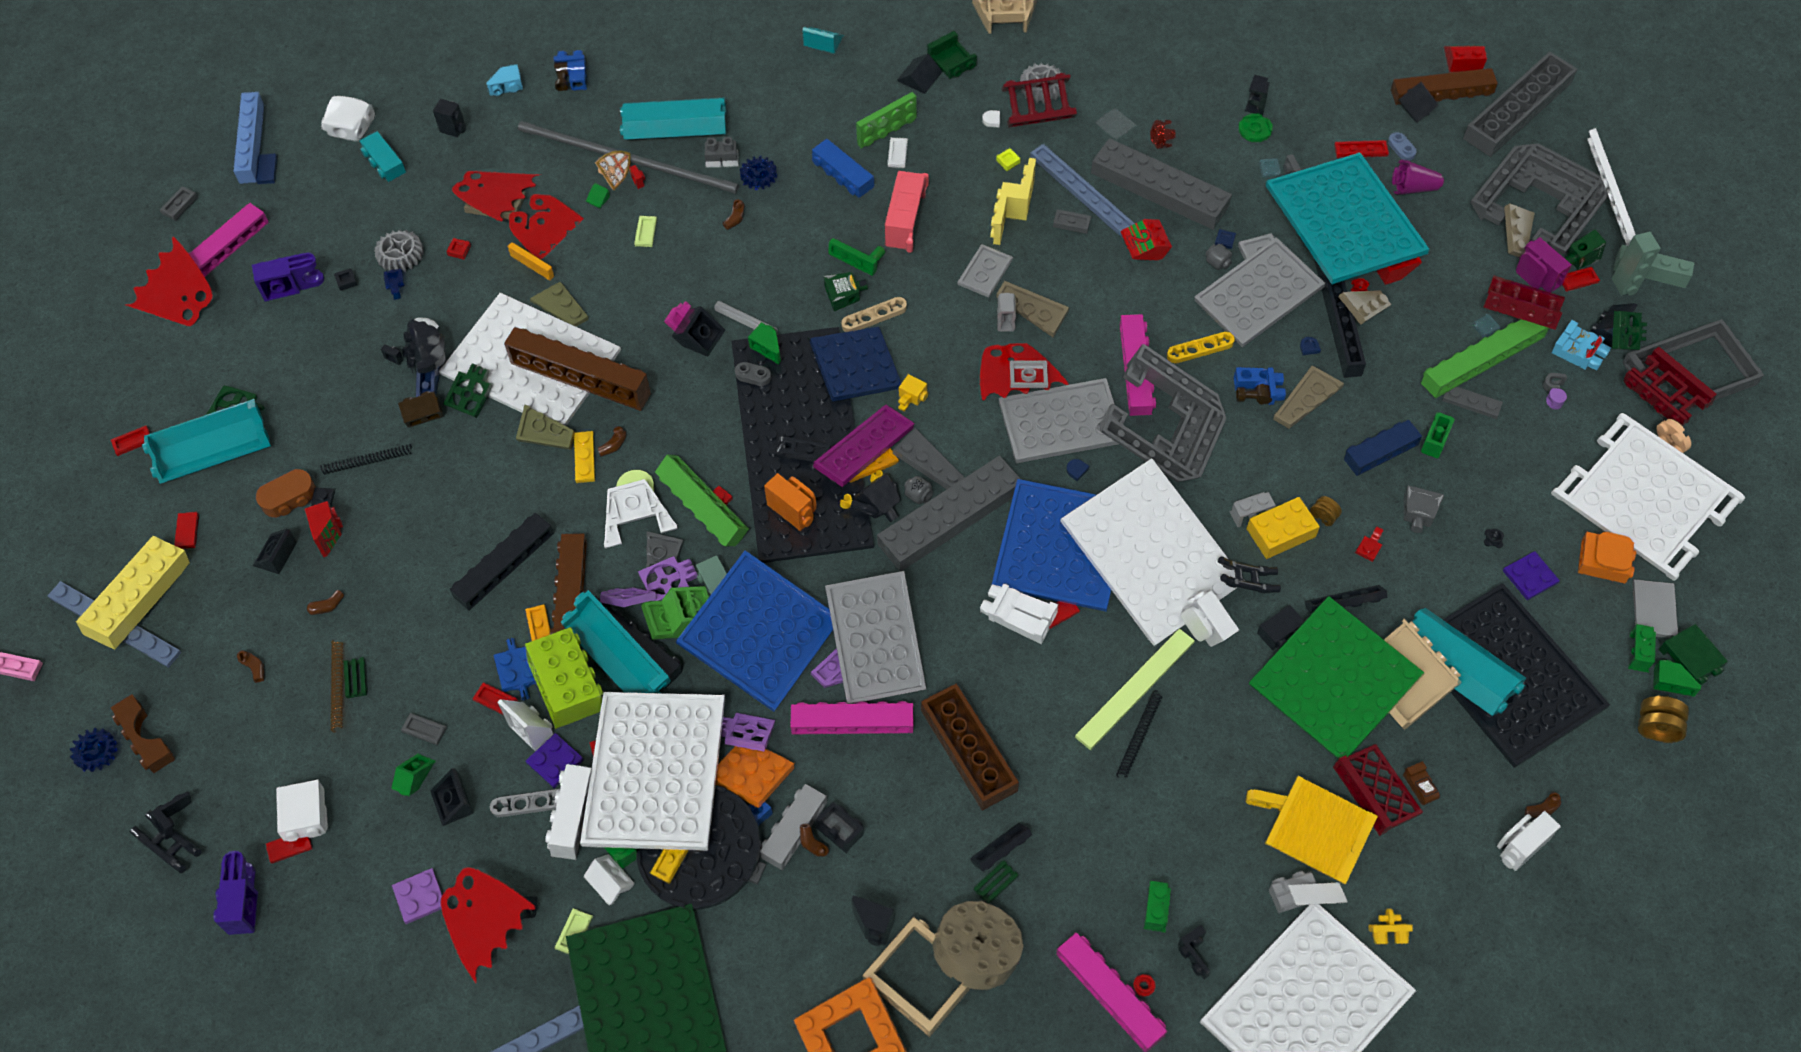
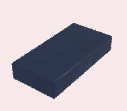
M276 153L259 155L256 178L258 185L275 183Z

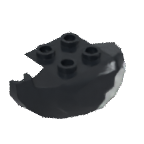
M418 317L411 319L407 324V331L404 332L406 344L402 348V354L407 359V367L411 368L412 373L414 371V360L417 361L415 368H417L418 373H428L436 370L446 360L444 336L439 333V325L428 318Z

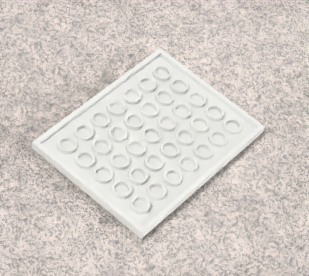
M499 293L439 370L440 375L454 381L458 371L467 374L472 363L476 364L477 367H483V370L486 368L490 372L485 382L493 385L488 395L489 398L521 413L525 404L566 426L590 393L512 365L504 342L514 326L520 329L525 328L537 335H544L551 340H558L568 346H575L579 350L592 352L596 356L606 357L611 361H614L621 347ZM470 380L461 384L467 387ZM477 383L474 391L482 394V386Z
M1152 458L1060 520L1154 646L1185 625L1181 613L1184 611V607L1189 604L1187 600L1203 590L1205 593L1212 590L1218 600H1221L1236 589L1227 586L1220 580L1222 574L1235 578L1234 570H1228L1218 563L1219 557L1223 556L1228 559Z
M603 692L580 841L582 847L708 850L725 705L724 695Z
M1310 904L1201 1019L1200 1023L1231 1052H1362L1416 990L1319 904Z

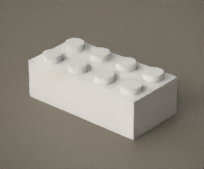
M566 764L565 771L560 773L559 783H561V789L556 791V810H552L550 818L552 829L548 830L546 835L547 849H550L551 857L576 860L582 835L591 768Z

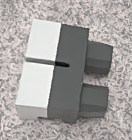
M725 137L723 141L707 138V142H705L706 167H721V158L723 167L738 166L736 141H733L731 137Z

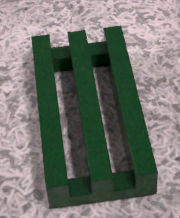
M364 657L359 658V660L351 659L349 662L344 660L345 696L347 699L367 695ZM358 664H360L361 692H358ZM349 666H352L353 693L350 690Z
M1003 860L974 887V891L987 904H990L1019 875ZM1004 868L1005 871L981 892L980 889ZM1008 874H1010L1011 877L1007 879L994 893H992L988 898L985 896Z

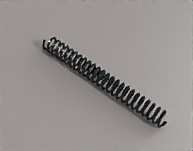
M406 444V450L408 451V453H406L405 448H404V446L402 445V450H403V452L405 453V455H408V453H409V454H412V453L409 451V448H408V445H407V444ZM398 446L399 452L401 453L402 456H404V454H403L402 451H401L400 446ZM395 447V448H394V449H395V452H396L397 456L400 457V455L398 454L397 448ZM391 448V453L393 454V456H391L389 449H387V453L390 456V458L387 457L385 450H383L384 455L388 460L390 458L393 459V456L395 458L397 457L394 454L393 448ZM376 451V456L379 459V461H382V459L385 461L386 459H384L382 452L380 451V456L382 457V459H380L378 452ZM369 453V454H368V455H369V459L371 460L372 463H374V461L372 460L371 455H370V453ZM372 453L374 460L378 463L374 453ZM365 454V459L367 460L368 464H371V462H369L367 458V455ZM361 455V459H362L363 463H364L365 465H367V463L365 462V460H364V458H363V455ZM357 456L360 465L363 466L359 456ZM354 457V462L359 467L360 465H358L356 458ZM350 458V462H351L352 466H350L348 459H346L349 468L346 466L345 461L342 460V461H343V465H344V467H345L347 470H348L349 468L352 469V466H353L354 468L356 467V466L353 464L352 458ZM339 460V466L341 467V469H339V467H338V465H337V462L335 461V465H336L338 471H341V469H342V470H345V469L342 467V464H341V461H340V460ZM331 462V465H332L333 470H334L335 472H337V470L335 469V467H334V465H333V462ZM328 463V468L330 472L333 473V471L330 468V464ZM324 464V469L326 470L325 473L323 471L322 465H320L321 471L324 475H326V472L330 474V472H328L326 468V464Z
M1158 690L1152 691L1149 698L1150 701H1148L1145 711H1143L1144 714L1140 718L1141 721L1137 725L1138 728H1136L1130 745H1128L1127 752H1125L1124 759H1122L1121 765L1117 770V778H1120L1118 774H1123L1127 778V774L1131 770L1130 767H1133V760H1136V753H1139L1138 750H1140L1141 743L1145 739V733L1148 732L1146 729H1149L1148 726H1151V719H1154L1153 716H1155L1156 709L1160 705V699H1163L1161 695L1154 693L1158 692Z

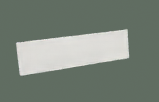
M1340 883L1288 885L1296 905L1347 902Z

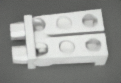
M992 584L988 596L994 598L995 601L992 603L984 600L980 606V611L988 615L990 621H995L1042 644L1049 631V626H1051L1058 613V604L1053 602L1049 604L1022 594L1013 588H1009V585L1003 584L1002 587Z

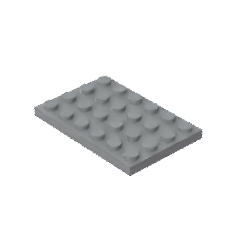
M1276 237L1196 295L1194 301L1226 332H1230L1241 347H1244L1324 288L1325 283Z
M1098 379L1050 388L1049 390L1044 389L1028 392V394L1022 393L999 398V405L1015 463L1117 445L1118 443L1103 434L1099 427V423L1103 420L1109 406L1114 404L1107 379Z
M904 571L826 585V595L846 702L853 704L925 690L926 685Z

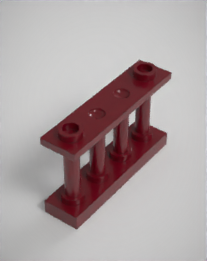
M1058 73L1054 77L1020 82L1015 80L1005 82L1006 84H1003L1002 92L1009 91L1013 114L1007 121L1008 127L1075 118L1077 115L1076 107L1071 108L1069 106L1065 82H1068L1071 78L1070 74ZM1058 84L1062 103L1060 110L1052 108L1048 85ZM1042 86L1046 109L1044 112L1038 113L1035 109L1032 87ZM1025 89L1029 109L1027 115L1019 113L1015 90Z
M1493 276L1484 308L1556 330L1562 315L1560 310L1565 297Z

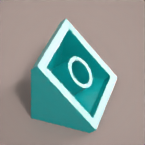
M803 27L804 46L835 54L843 35L814 27Z

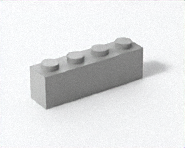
M806 784L802 789H798L794 795L792 805H788L785 808L780 823H775L771 830V836L761 844V858L783 871L801 843L800 825L810 824L812 827L816 818L827 804L826 795Z

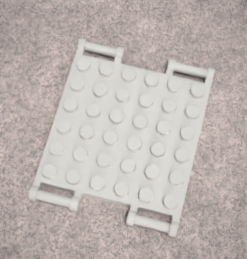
M1621 413L1616 418L1617 421L1612 427L1597 439L1598 444L1602 447H1607L1608 451L1589 472L1575 465L1568 477L1558 488H1554L1551 494L1605 532L1631 538L1634 542L1636 554L1665 573L1667 577L1676 581L1681 570L1692 558L1699 554V550L1687 541L1707 518H1710L1715 525L1722 526L1726 522V517L1738 503L1741 504L1744 501L1745 496L1635 420ZM1623 425L1628 426L1615 442L1611 440ZM1577 477L1582 478L1569 495L1565 493L1566 489ZM1729 495L1732 499L1718 514L1714 510ZM1681 549L1685 550L1686 553L1673 568L1670 567L1668 564Z

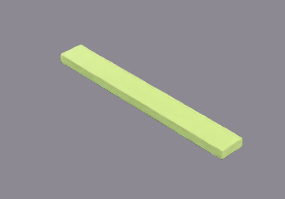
M1179 628L1075 735V738L1091 750L1194 644L1195 640Z

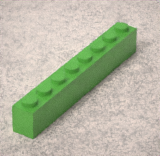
M1522 319L1515 323L1512 322L1503 330H1497L1492 336L1483 338L1475 345H1470L1465 351L1457 352L1452 358L1441 361L1434 368H1428L1423 374L1424 377L1421 384L1437 398L1545 338L1549 328Z

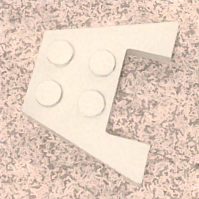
M645 479L608 489L605 549L622 544L617 528L622 524L656 516L661 533L678 529L676 523L672 520Z

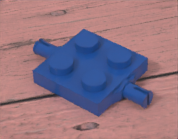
M511 638L512 645L510 639H507L506 642L509 650L494 654L502 691L519 690L521 700H525L524 693L526 699H529L530 696L527 688L536 684V681L527 662L525 647L516 648L515 639Z

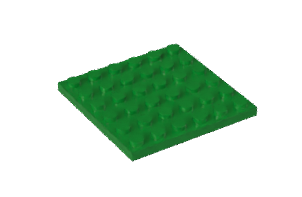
M1328 596L1249 682V685L1339 759L1345 755L1347 757L1352 755L1420 680L1424 672Z

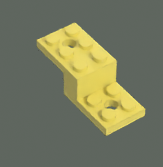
M1029 158L1028 165H1024L1023 175L1026 176L1022 178L1021 184L1003 182L1002 188L998 189L997 199L999 200L995 202V215L992 216L991 221L993 244L1000 245L1006 218L1027 220L1035 180L1036 159Z

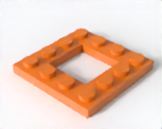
M870 977L794 1019L808 1052H834L824 1030L861 1009L878 1045V1048L871 1052H907Z

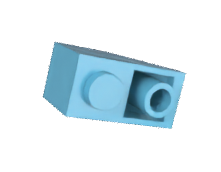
M517 64L501 67L487 82L490 96L517 92L523 89Z

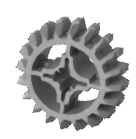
M1034 63L1033 67L1028 66V69L1024 70L1020 81L1054 77L1061 72L1059 68L1055 69L1054 65L1049 66L1048 63L1046 65H1042V63L1036 65ZM1058 84L1048 85L1051 101L1052 99L1057 100L1060 97ZM1042 86L1032 87L1033 98L1036 99V103L1042 100L1044 104ZM1021 89L1022 94L1027 98L1025 89Z
M399 229L398 232L392 230L391 234L386 233V236L380 237V241H377V245L374 247L378 264L385 271L389 269L391 273L395 270L399 274L400 269H403L406 273L407 267L412 269V264L418 266V261L422 260V242L418 236H415L413 232L409 233L407 229L404 232Z

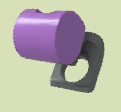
M1549 373L1542 384L1545 391L1549 392L1546 402L1552 409H1560L1567 398L1566 393L1560 389V385H1564L1567 379L1565 374ZM1561 378V380L1553 381L1552 379Z

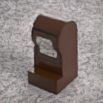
M1423 761L1406 768L1403 776L1420 803L1426 805L1438 800L1440 794L1435 784L1432 783Z

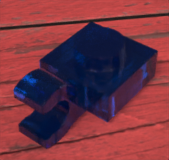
M396 269L384 272L386 289H391L394 300L401 299L399 287L404 286L402 270Z

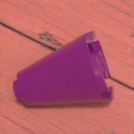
M1403 159L1398 162L1400 165L1395 167L1392 176V185H1396L1397 191H1394V193L1397 195L1436 191L1444 183L1441 173Z

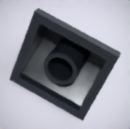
M925 54L914 58L897 79V82L926 94L942 74V71L931 56Z
M286 528L270 534L253 566L280 574L297 544L291 531Z
M451 768L430 790L442 826L473 814L461 778L455 768Z

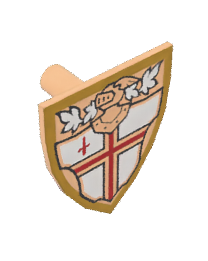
M612 151L606 153L595 162L599 168L598 172L604 176L612 190H615L626 178L630 166L629 152Z

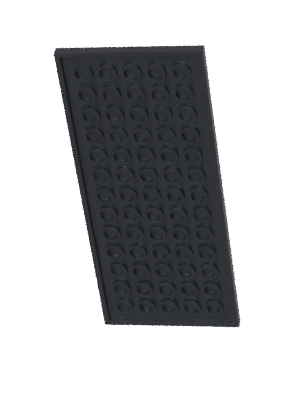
M839 327L778 334L777 340L781 360L779 364L751 349L748 338L731 341L734 367L739 363L747 362L766 367L771 374V381L765 386L750 384L736 378L758 557L762 563L874 548L869 515L853 509L851 506L848 509L840 506V500H844L845 494L851 495L852 500H854V496L865 488L863 478L851 483L848 482L842 487L813 467L814 462L789 457L779 458L775 455L776 449L779 447V438L782 436L830 444L832 448L855 429L850 398L832 402L810 345L811 338L840 333ZM777 473L787 481L790 477H795L815 495L817 509L813 512V521L801 531L767 505L764 485Z

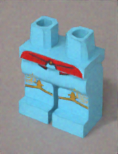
M1571 320L1556 342L1552 353L1577 366H1581L1585 370L1587 367L1598 370L1603 359L1595 355L1606 358L1611 347L1603 343L1604 337H1598L1592 332L1579 328L1577 326L1578 323Z

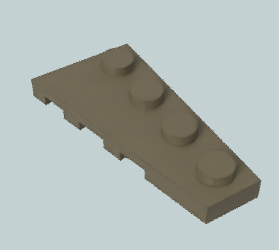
M1006 281L1003 282L996 296L998 299L1001 293H1013L1016 297V312L1051 337L1055 336L1069 312V307Z
M1311 366L1274 415L1273 420L1290 429L1342 389L1344 383Z

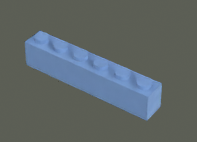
M259 92L241 94L234 173L239 184L254 183L257 178L264 103Z

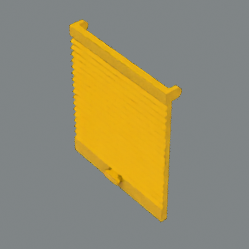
M1297 776L1265 844L1346 884L1378 816Z

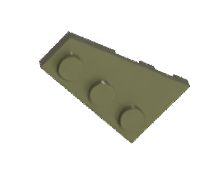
M561 282L530 298V301L535 305L540 306L546 312L575 327L589 320L586 313Z
M524 404L516 436L517 441L571 450L575 435L574 430Z

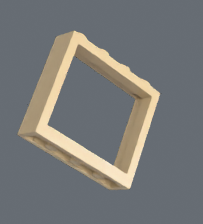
M913 917L863 974V980L868 977L872 978L879 995L930 1037L970 988L963 986L962 982L935 1016L929 1020L875 975L914 929L933 944L936 934L929 930V926L923 920L918 921Z

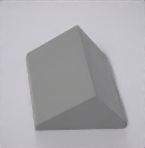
M1010 361L1011 388H1048L1047 361ZM1014 369H1023L1021 378L1026 382H1014ZM1034 369H1043L1044 383H1027L1036 379V371ZM1030 373L1033 376H1025V374Z

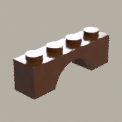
M133 694L110 707L114 713L111 716L118 726L121 725L123 727V730H121L122 735L127 741H132L133 744L130 747L136 755L140 754L142 757L139 762L145 770L150 769L153 773H156L176 760L161 738L144 739L141 737V725L148 715Z

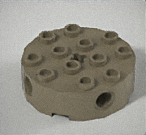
M967 901L953 906L943 916L933 941V949L937 963L950 978L953 976L956 980L963 982V986L968 988L989 990L1004 984L1014 972L1021 957L1023 942L1021 932L1014 919L1000 908L983 901Z

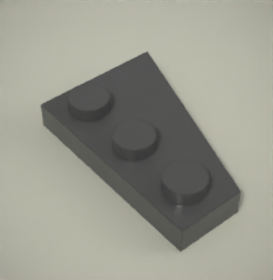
M647 531L646 568L673 556L678 561L684 544L683 540ZM667 566L663 568L665 574L670 575L673 574L675 568ZM655 572L649 574L647 578L648 584L657 580L658 577ZM665 578L660 581L661 584H667L668 582ZM660 588L657 589V590H655V591H660V592H664V593H665V591L662 590V589H660Z

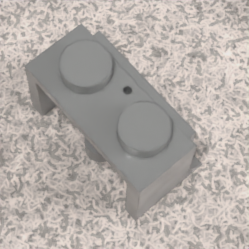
M1263 492L1234 502L1232 511L1229 512L1237 527H1240L1243 517L1248 516L1250 519L1257 516L1256 513L1275 508V503L1269 492Z

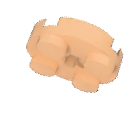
M1668 419L1657 425V434L1665 442L1682 453L1691 448L1689 435L1685 437L1683 434L1685 429L1678 422Z

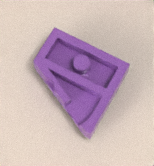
M837 648L811 672V675L824 688L843 683Z

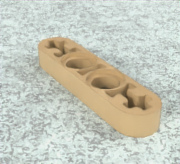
M896 297L848 315L842 319V329L844 332L861 330L903 314L907 309V302L902 297ZM886 310L887 314L880 315L878 311ZM864 316H869L871 319L869 321H863L861 318Z

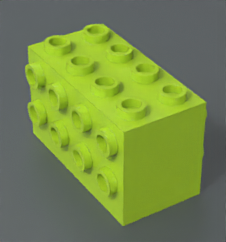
M571 627L525 644L528 665L555 729L601 712L602 689L599 684L595 683L594 678L596 677L593 668H588L585 650L581 651L579 636L577 633H573Z

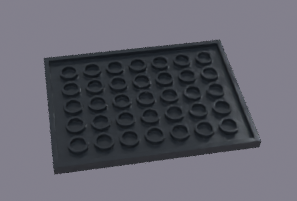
M1503 583L1443 619L1526 677L1523 682L1525 687L1521 693L1510 696L1506 701L1508 706L1503 713L1493 716L1457 690L1453 689L1451 691V694L1514 768L1610 706L1607 700Z

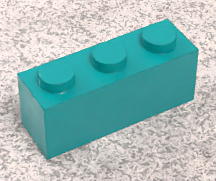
M378 131L360 140L362 146L360 148L361 153L365 158L369 157V163L373 168L377 167V172L382 179L385 177L390 182L406 173L403 162Z

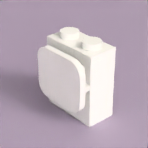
M1203 590L1187 600L1189 604L1184 607V611L1181 613L1182 620L1193 636L1200 642L1206 640L1210 647L1226 640L1239 631L1212 590L1207 593Z
M319 780L277 788L278 834L283 841L292 842L298 838L317 837L326 833L328 828L327 808L324 800V788Z
M1545 811L1533 822H1529L1532 817L1529 814L1526 815L1497 845L1499 849L1507 845L1500 857L1508 868H1513L1517 871L1561 827Z

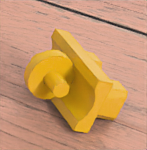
M1386 909L1385 915L1378 916L1379 922H1386V924L1368 925L1369 931L1373 932L1375 944H1388L1387 932H1394L1396 944L1408 943L1409 931H1413L1412 925L1394 924V921H1401V915H1394L1392 909Z

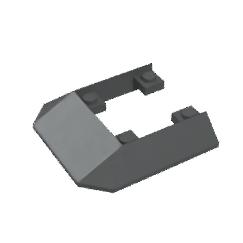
M1540 144L1514 146L1471 200V204L1481 221L1485 218L1499 226L1505 219V208L1496 203L1511 185L1524 193L1531 185L1560 200L1561 202L1556 210L1569 216V219L1556 235L1540 228L1531 241L1534 242L1540 237L1559 254H1565L1607 199L1608 193L1601 176Z
M1142 344L1126 365L1127 370L1123 378L1136 387L1141 386L1145 378L1173 397L1168 408L1181 416L1173 437L1169 442L1158 434L1154 437L1151 444L1123 425L1128 413L1114 404L1109 406L1103 420L1099 423L1100 431L1147 462L1152 458L1160 470L1177 483L1200 478L1227 419L1219 395L1145 344Z

